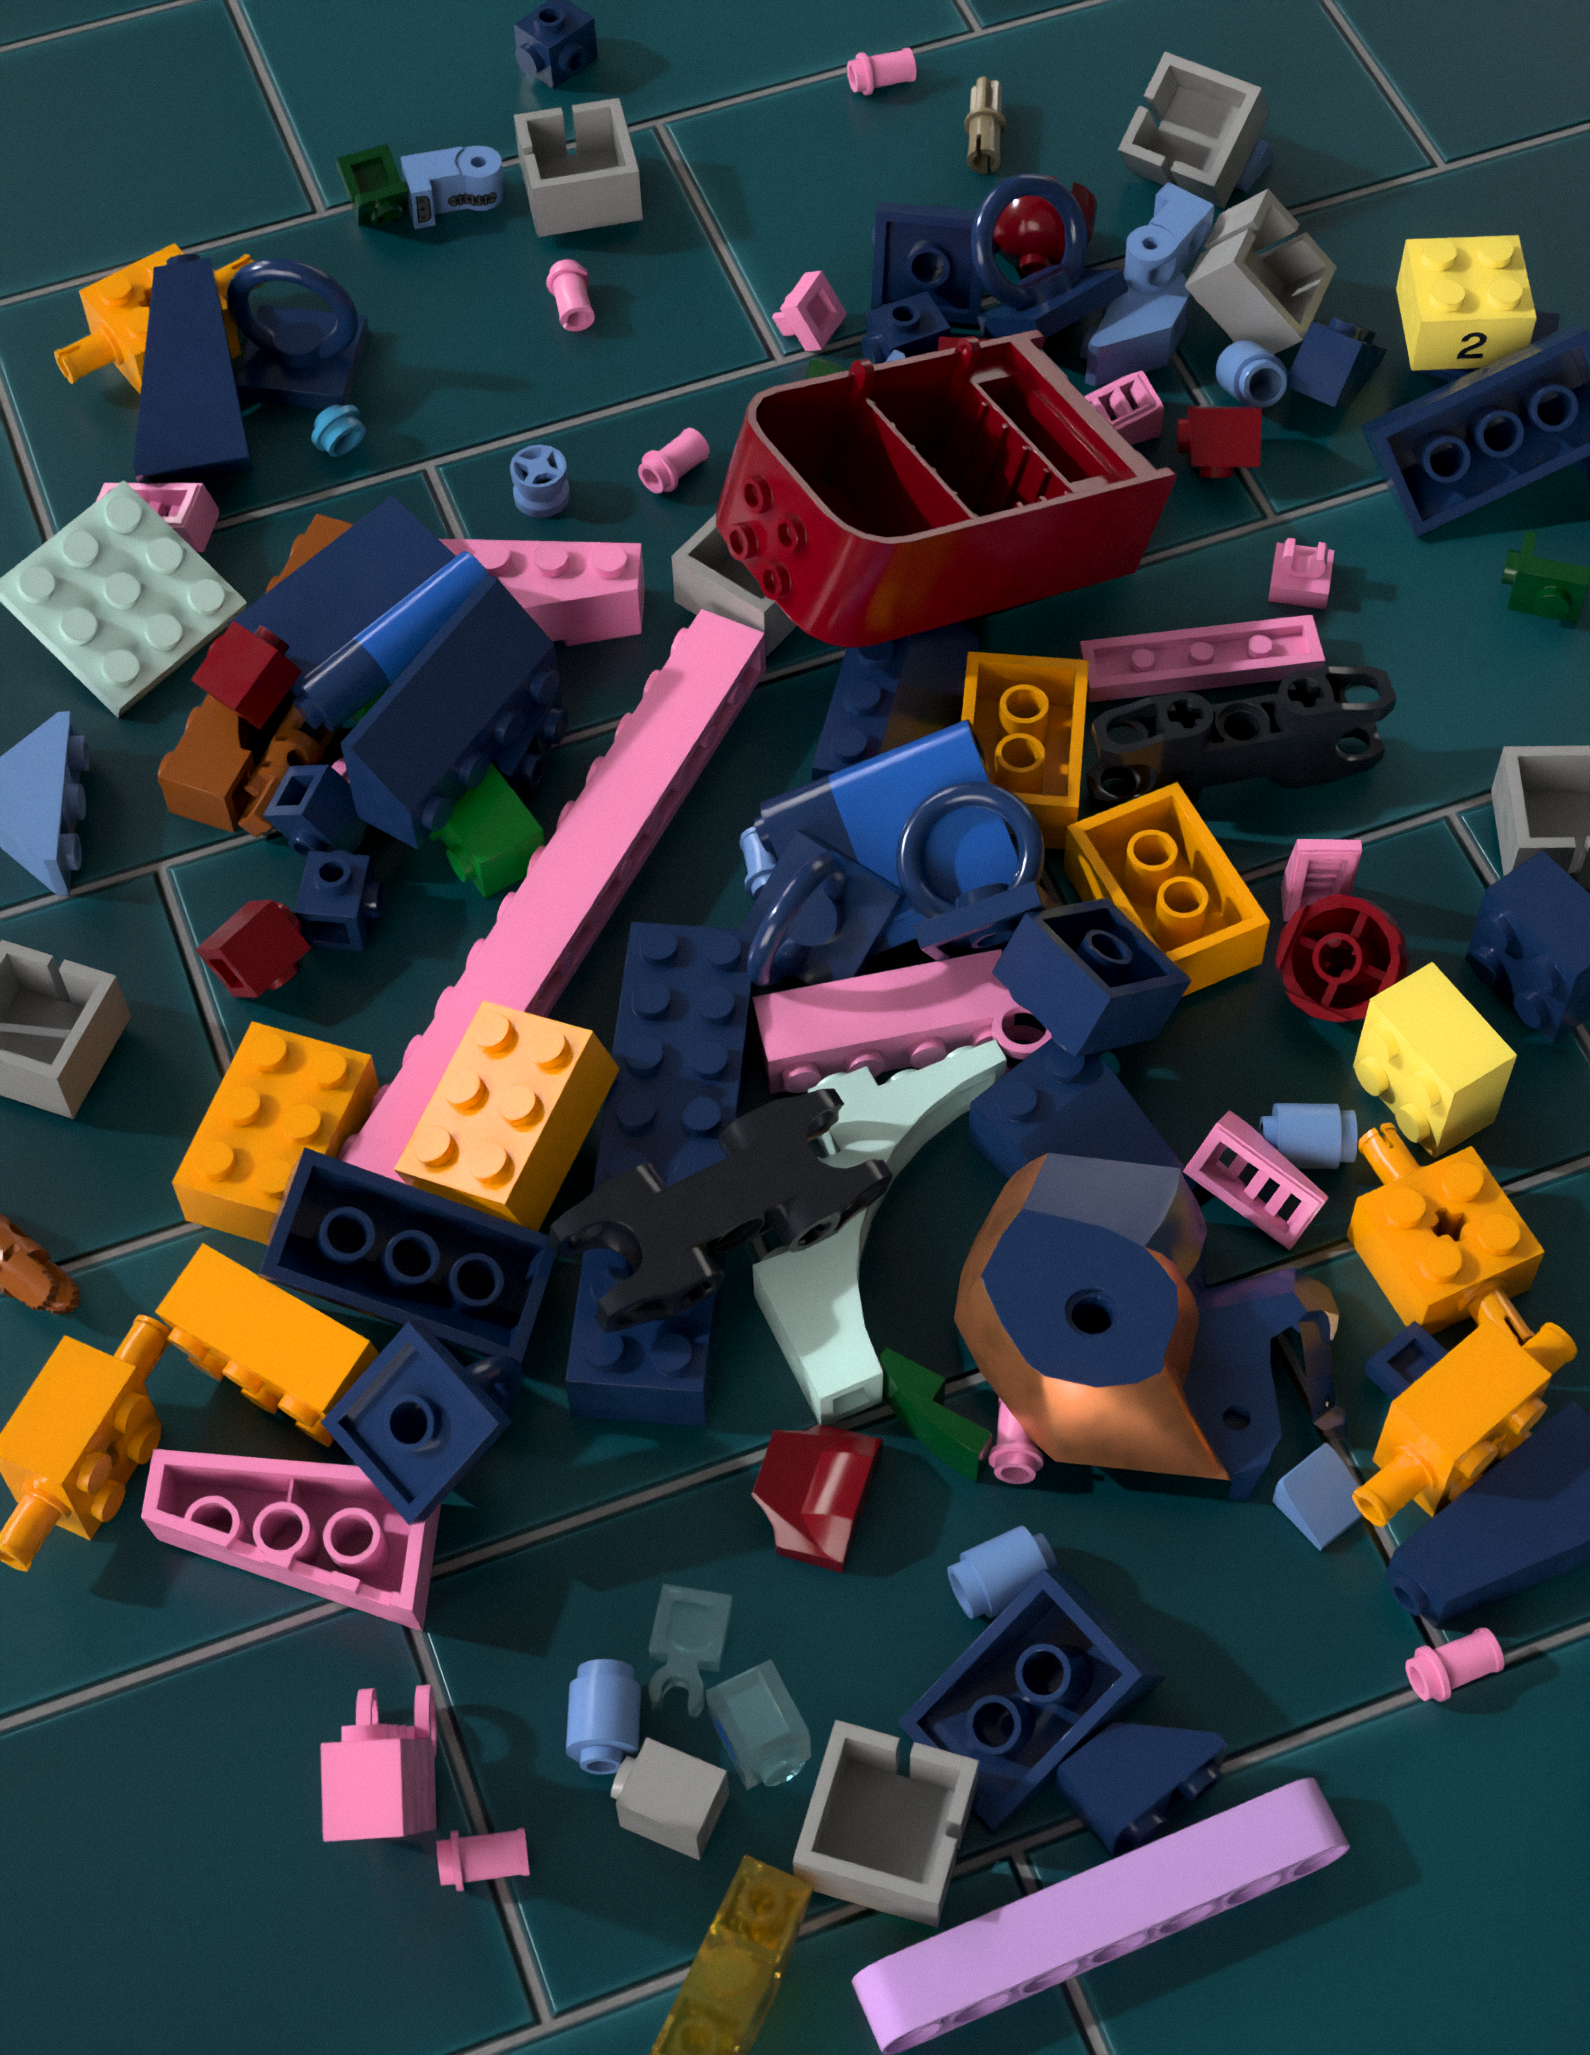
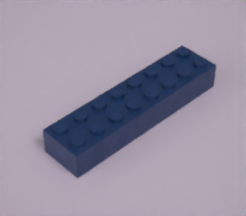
M631 922L612 1051V1059L620 1070L605 1100L592 1192L604 1181L642 1164L651 1163L655 1165L666 1184L670 1186L727 1158L718 1144V1138L731 1123L743 1115L753 1029L752 997L757 995L758 985L750 980L747 974V957L757 930ZM595 1248L584 1251L565 1378L571 1416L706 1427L723 1284L703 1301L666 1320L647 1322L622 1331L604 1333L594 1317L598 1312V1300L606 1295L609 1289L632 1276L634 1271L631 1264L621 1254L610 1249ZM726 1253L715 1258L723 1271L725 1269Z

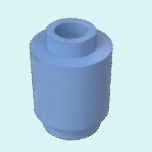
M1249 340L1235 342L1228 346L1218 359L1216 365L1218 383L1227 393L1243 405L1256 406L1263 409L1275 404L1283 396L1287 386L1286 368L1279 358L1258 343Z
M1274 1103L1272 1116H1261L1259 1134L1297 1169H1338L1340 1162H1355L1357 1154V1119L1354 1110H1340L1338 1104Z
M1020 1525L960 1554V1562L949 1566L947 1572L954 1594L966 1615L970 1619H974L982 1614H985L988 1618H993L1001 1614L1043 1569L1058 1571V1565L1046 1538L1041 1533L1032 1536L1024 1526Z
M611 1659L587 1661L579 1665L577 1678L569 1685L566 1754L571 1759L580 1762V1768L583 1771L602 1775L614 1774L618 1772L623 1760L627 1756L636 1759L639 1755L641 1685L635 1681V1669L631 1665Z

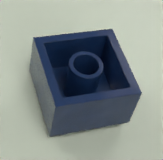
M1542 850L1486 888L1465 960L1470 964L1472 971L1481 982L1488 986H1493L1514 1006L1517 1015L1527 1026L1534 1029L1537 1028L1552 1044L1590 1018V894Z
M1108 898L1025 913L992 970V974L1010 991L1012 999L1021 1007L1029 1010L1051 1033L1054 1042L1065 1051L1070 1052L1075 1058L1156 1039L1192 981Z

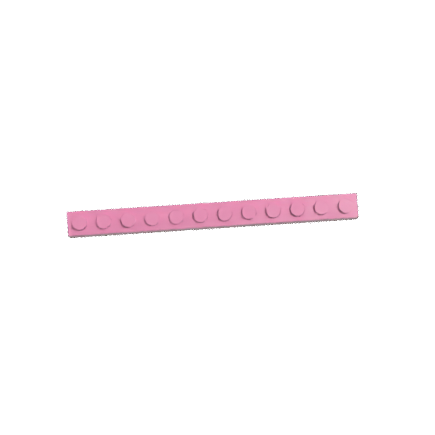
M704 609L699 611L688 629L685 627L680 629L673 641L668 661L661 671L654 670L649 676L644 687L643 699L633 714L628 712L622 717L615 733L614 743L606 756H598L592 763L586 778L585 788L576 802L570 800L562 809L557 822V831L546 847L541 845L535 850L528 865L527 877L517 892L511 891L505 896L498 910L497 923L486 939L480 938L475 942L468 955L465 972L455 987L448 986L443 991L435 1008V1018L423 1036L418 1034L411 1040L403 1057V1067L391 1085L385 1084L379 1089L373 1099L369 1119L358 1135L352 1134L347 1138L339 1152L338 1160L405 1183L394 1171V1168L482 1000L544 1018L548 1017L765 673L766 650L764 632Z

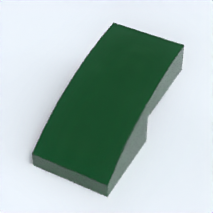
M886 1347L879 1357V1364L883 1371V1396L890 1408L910 1433L931 1453L958 1473L977 1483L989 1464L992 1432L944 1407L945 1378Z

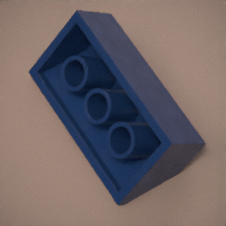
M1569 325L1360 426L1379 472L1415 537L1425 534L1590 455V335L1587 329Z
M489 574L484 578L341 742L357 817L416 849H419L432 832H438L446 825L456 803L469 788L474 789L483 781L489 764L504 746L508 747L515 743L523 730L525 721L540 704L545 705L552 699L559 685L560 675L557 670L554 643L497 578Z
M956 622L873 646L847 648L812 764V781L959 723L962 717L968 651L979 652L981 639L964 624Z
M304 1147L291 1169L270 1228L258 1277L402 1328L408 1321H423L441 1342L484 1357L500 1354L512 1356L521 1364L556 1255L547 1243L548 1235Z

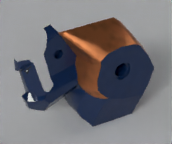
M1047 1153L1026 1164L1005 1184L973 1240L962 1268L954 1321L982 1375L1022 1426L1029 1438L1055 1462L1230 1480L1232 1483L1228 1502L1250 1499L1257 1481L1270 1463L1274 1447L1282 1437L1270 1364V1339L1290 1326L1302 1336L1313 1424L1324 1431V1437L1338 1440L1346 1439L1347 1443V1411L1336 1406L1330 1344L1337 1330L1340 1313L1330 1288L1296 1267L1206 1288L1207 1227L1199 1203L1187 1185L1181 1168Z

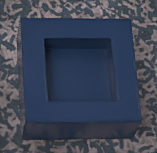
M1413 1321L1367 1360L1364 1373L1392 1400H1395L1449 1352L1416 1321Z

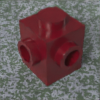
M1187 406V419H1178L1177 453H1186L1187 465L1200 467L1199 477L1229 478L1234 477V467H1260L1262 409L1256 406Z
M233 620L225 633L213 641L207 652V658L191 680L215 700L260 730L302 671L284 656L290 646L274 633L260 625L253 634Z
M274 900L248 901L197 947L195 951L233 997H259L268 988L275 990L293 978L300 969L296 962L311 949V946L299 933L302 930V925L297 916L287 906L280 902L275 903Z

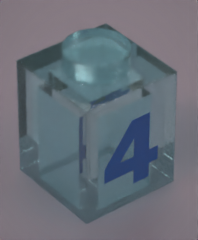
M771 1659L706 1690L708 1716L746 1790L762 1782L767 1787L782 1784L796 1776L803 1769V1762L811 1758L810 1732Z

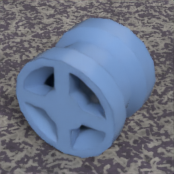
M533 445L520 450L512 458L510 472L514 484L515 505L522 513L536 518L551 517L560 513L568 505L570 491L566 479L568 474L565 457L559 450L547 445Z

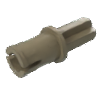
M986 76L978 78L976 85L971 88L970 113L964 121L965 132L969 135L967 165L974 172L981 174L987 173L988 156H990V169L992 172L1000 167V140L1006 129V119L1001 113L1002 86L998 80H989Z

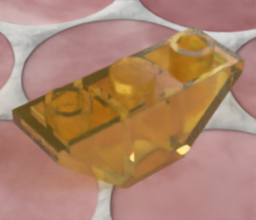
M746 1854L744 1855L649 2055H747L783 1981L814 1890L812 1884Z

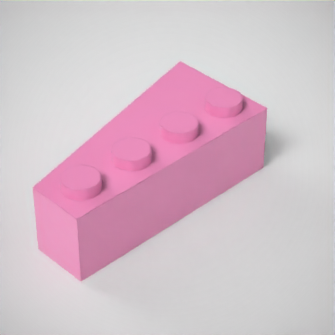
M439 539L455 556H458L463 551L472 554L491 576L497 578L552 642L562 640L566 646L638 635L642 632L645 580L641 543Z
M153 1449L141 1518L159 1541L423 1632L441 1503L423 1523L408 1525L358 1466Z

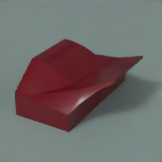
M816 1424L808 1430H773L752 1491V1497L762 1507L774 1528L777 1555L843 1573L883 1451V1439Z

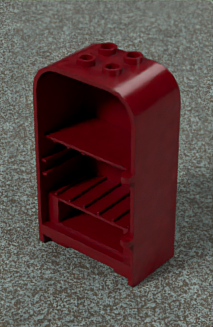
M1039 330L981 342L975 336H968L959 339L957 346L954 348L875 365L869 359H860L854 361L850 370L773 386L757 393L748 404L716 508V527L727 544L730 554L746 566L760 583L765 596L770 600H774L788 618L806 634L831 645L847 648L867 647L1134 574L1177 475L1170 467L1156 470L1138 450L1135 451L1069 382L1066 374L1042 350L1046 338Z

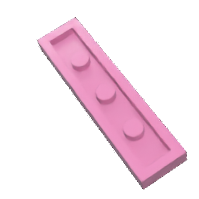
M1313 615L1080 641L1078 653L1080 660H1089L1087 697L1089 702L1283 680L1289 674L1321 668L1325 664Z

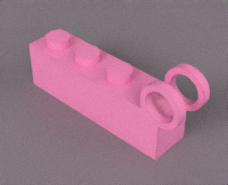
M1001 949L752 997L754 1034L769 1094L785 1091L791 1093L807 1092L808 1089L817 1086L821 1080L831 1074L838 1072L850 1073L865 1066L868 1067L873 1078L882 1072L913 1066L922 1069L944 1060L948 1054L960 1047L967 1045L977 1047L994 1039L1004 1054L1012 1058L1024 1060L1051 1039L1052 1036L1047 1029L1044 1034L1039 1029L1031 1026H1014L1015 1014L1032 1013L1018 1005L1012 999L1010 991L992 974V970L1002 955ZM1026 1040L1032 1042V1044L1023 1045L1013 1041ZM1006 1066V1074H1007L1010 1070H1012V1069L1009 1068L1008 1066Z
M433 1685L416 1686L414 1704L415 1726L380 1724L375 1688L358 1690L356 1725L341 1726L342 1742L321 1743L323 1841L403 1837L437 1829L434 1763L437 1749V1714Z

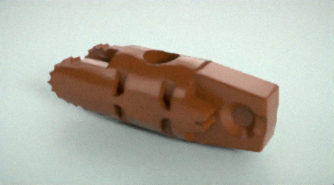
M292 704L244 790L252 794V797L238 825L254 837H259L263 832L272 828L273 825L263 817V814L290 766L320 765L342 725L334 731H330L324 725H321L316 730L313 739L304 732L299 731L306 720L301 716L294 704Z
M0 1213V1291L10 1298H17L20 1302L26 1303V1307H31L32 1310L45 1311L46 1308L47 1311H51L53 1314L59 1313L64 1315L68 1311L74 1312V1308L79 1307L78 1303L82 1300L80 1298L81 1291L77 1288L78 1284L74 1283L73 1278H69L66 1272L50 1260L49 1252L24 1233L22 1229L5 1215Z

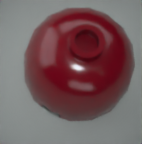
M1073 182L1072 191L1070 192L1076 198L1083 212L1087 227L1088 246L1095 228L1097 202L1091 191L1083 185ZM1036 196L1018 198L1003 210L997 220L993 234L999 247L997 253L1012 266L1020 268L1021 273L1028 276L1043 268L1061 264L1066 244L1065 229L1061 217L1049 202Z
M1343 894L1325 896L1327 898L1318 899L1311 905L1306 904L1294 912L1281 931L1275 956L1277 971L1282 972L1283 983L1288 989L1285 992L1291 1002L1311 1017L1338 1023L1365 1019L1370 998L1406 978L1410 961L1406 937L1394 917L1371 900Z

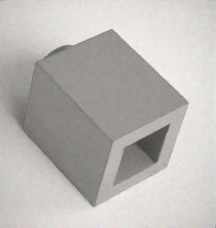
M646 1738L637 1759L627 1756L623 1760L612 1785L611 1797L617 1799L615 1804L620 1827L700 1861L729 1797L727 1771L655 1740Z

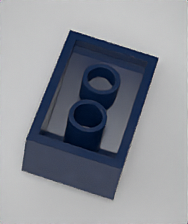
M1051 1038L970 1102L968 1142L1008 1180L1029 1162L1047 1153L1181 1168L1184 1179L1193 1195L1198 1190L1196 1181L1183 1172L1185 1169L1184 1165L1112 1069L1094 1053L1075 1058L1070 1052L1059 1047Z
M1043 1569L897 1723L916 1743L979 1760L977 1789L972 1808L992 1831H996L1056 1781L1058 1766L1111 1723H1123L1167 1676L1070 1572Z

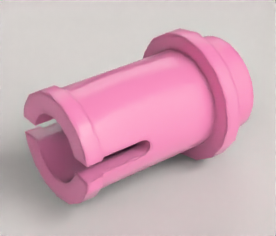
M909 47L900 51L869 57L866 53L861 52L856 55V59L849 60L847 64L848 79L854 92L862 91L864 95H871L874 88L905 81H915L917 76L915 58Z
M571 259L555 263L550 269L546 284L549 292L556 298L560 324H563V328L567 331L579 332L592 325L595 315L587 292L590 281L589 274L583 266Z
M687 428L661 450L648 451L644 454L642 464L638 468L642 483L651 492L657 494L662 491L668 493L676 489L679 478L709 458L710 448L706 439L697 430Z
M999 1397L997 1443L989 1451V1464L994 1468L995 1476L1003 1482L1011 1484L1031 1482L1035 1479L1036 1472L1043 1466V1453L1029 1438Z
M1485 1627L1476 1629L1472 1634L1433 1650L1429 1646H1421L1415 1650L1414 1658L1406 1661V1672L1416 1694L1424 1701L1434 1698L1436 1701L1443 1702L1450 1698L1452 1689L1491 1672H1498L1504 1669V1656L1501 1647L1492 1632Z
M524 1827L517 1828L515 1831L459 1838L458 1830L450 1831L451 1839L436 1841L441 1886L455 1884L457 1892L464 1891V1883L514 1875H530Z

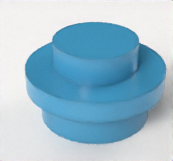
M333 405L328 407L318 415L314 422L315 429L311 436L312 443L318 450L327 451L332 457H339L348 453L361 442L366 433V428L361 423L362 414L354 405L342 407L340 405Z

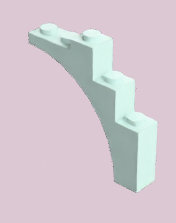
M995 1039L977 1047L972 1045L960 1047L948 1054L944 1060L922 1069L900 1071L880 1086L876 1084L868 1067L865 1066L850 1073L838 1072L831 1074L821 1080L817 1086L808 1089V1093L819 1089L834 1088L845 1103L839 1110L838 1122L832 1125L829 1131L817 1138L827 1156L823 1159L817 1158L825 1164L838 1168L853 1167L871 1159H883L893 1174L887 1191L873 1204L853 1217L837 1234L799 1252H790L786 1246L779 1247L769 1252L761 1262L752 1265L754 1296L820 1425L827 1426L882 1402L883 1371L865 1328L858 1288L860 1261L872 1219L893 1180L924 1143L961 1114L969 1111L970 1102L1006 1074L1007 1059Z

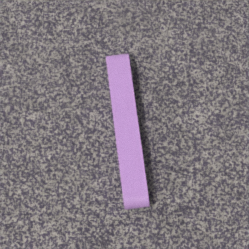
M1315 1778L1300 1779L887 1956L861 1970L853 1977L851 1982L881 2052L884 2055L902 2052L1313 1873L1343 1856L1349 1850L1350 1845Z

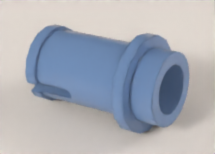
M755 826L741 834V840L739 841L748 871L744 880L745 890L756 902L778 863V859L774 850L770 852L765 851Z

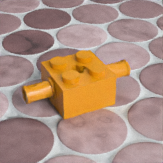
M175 243L79 290L91 334L63 349L54 351L56 362L64 377L68 378L69 383L74 384L78 379L113 362L141 395L154 267L166 265V261L169 258L184 254ZM248 254L215 271L232 358L242 353L236 326L227 309L226 291L234 274L243 266L254 262ZM264 283L257 285L252 290L263 287Z
M1392 1123L1381 1124L1380 1130L1384 1134L1382 1137L1379 1135L1376 1127L1369 1130L1359 1139L1357 1148L1360 1153L1364 1154L1384 1186L1357 1197L1346 1236L1405 1326L1407 1327L1413 1321H1416L1432 1335L1471 1316L1478 1327L1490 1318L1522 1347L1535 1333L1529 1329L1510 1301V1298L1531 1288L1545 1251L1475 1149L1470 1146L1428 1166H1419L1397 1134V1129Z
M146 1315L136 1316L133 1326L113 1356L64 1335L0 1433V1473L18 1504L0 1532V1561L14 1569L27 1572L55 1525L91 1541L101 1523L109 1522L116 1515L125 1496L127 1481L138 1464H145L152 1457L153 1449H157L161 1438L162 1424L149 1397L147 1387L144 1384L167 1347L172 1344L167 1340L172 1332L167 1326Z
M1488 1318L1393 1400L1372 1460L1381 1470L1363 1486L1355 1489L1352 1494L1353 1501L1363 1516L1372 1524L1384 1527L1393 1515L1413 1499L1433 1518L1484 1475L1483 1473L1496 1461H1501L1531 1436L1532 1433L1529 1429L1541 1418L1547 1409V1405L1541 1400L1552 1375L1564 1364L1576 1357V1345L1566 1331L1556 1324L1545 1323L1540 1328L1541 1330L1521 1347L1495 1322Z

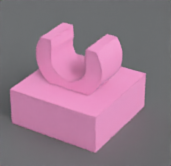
M821 270L804 273L792 292L786 296L785 302L780 307L782 312L774 313L772 319L782 335L790 336L795 334L805 351H814L824 348L847 313Z
M1288 538L1285 543L1277 542L1268 602L1326 609L1335 550L1328 549L1327 544L1319 542L1317 548L1296 545V539Z

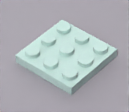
M124 480L0 578V602L117 718L228 626L227 623L244 611L247 605V601Z

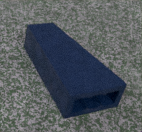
M182 254L169 258L166 261V265L154 267L133 462L135 477L138 483H182L253 470L217 278L211 258L200 259V256L196 254Z
M1573 1401L1568 1403L1394 1550L1384 1578L1389 1582V1588L1393 1597L1403 1609L1414 1616L1421 1615L1435 1629L1590 1562V1417Z

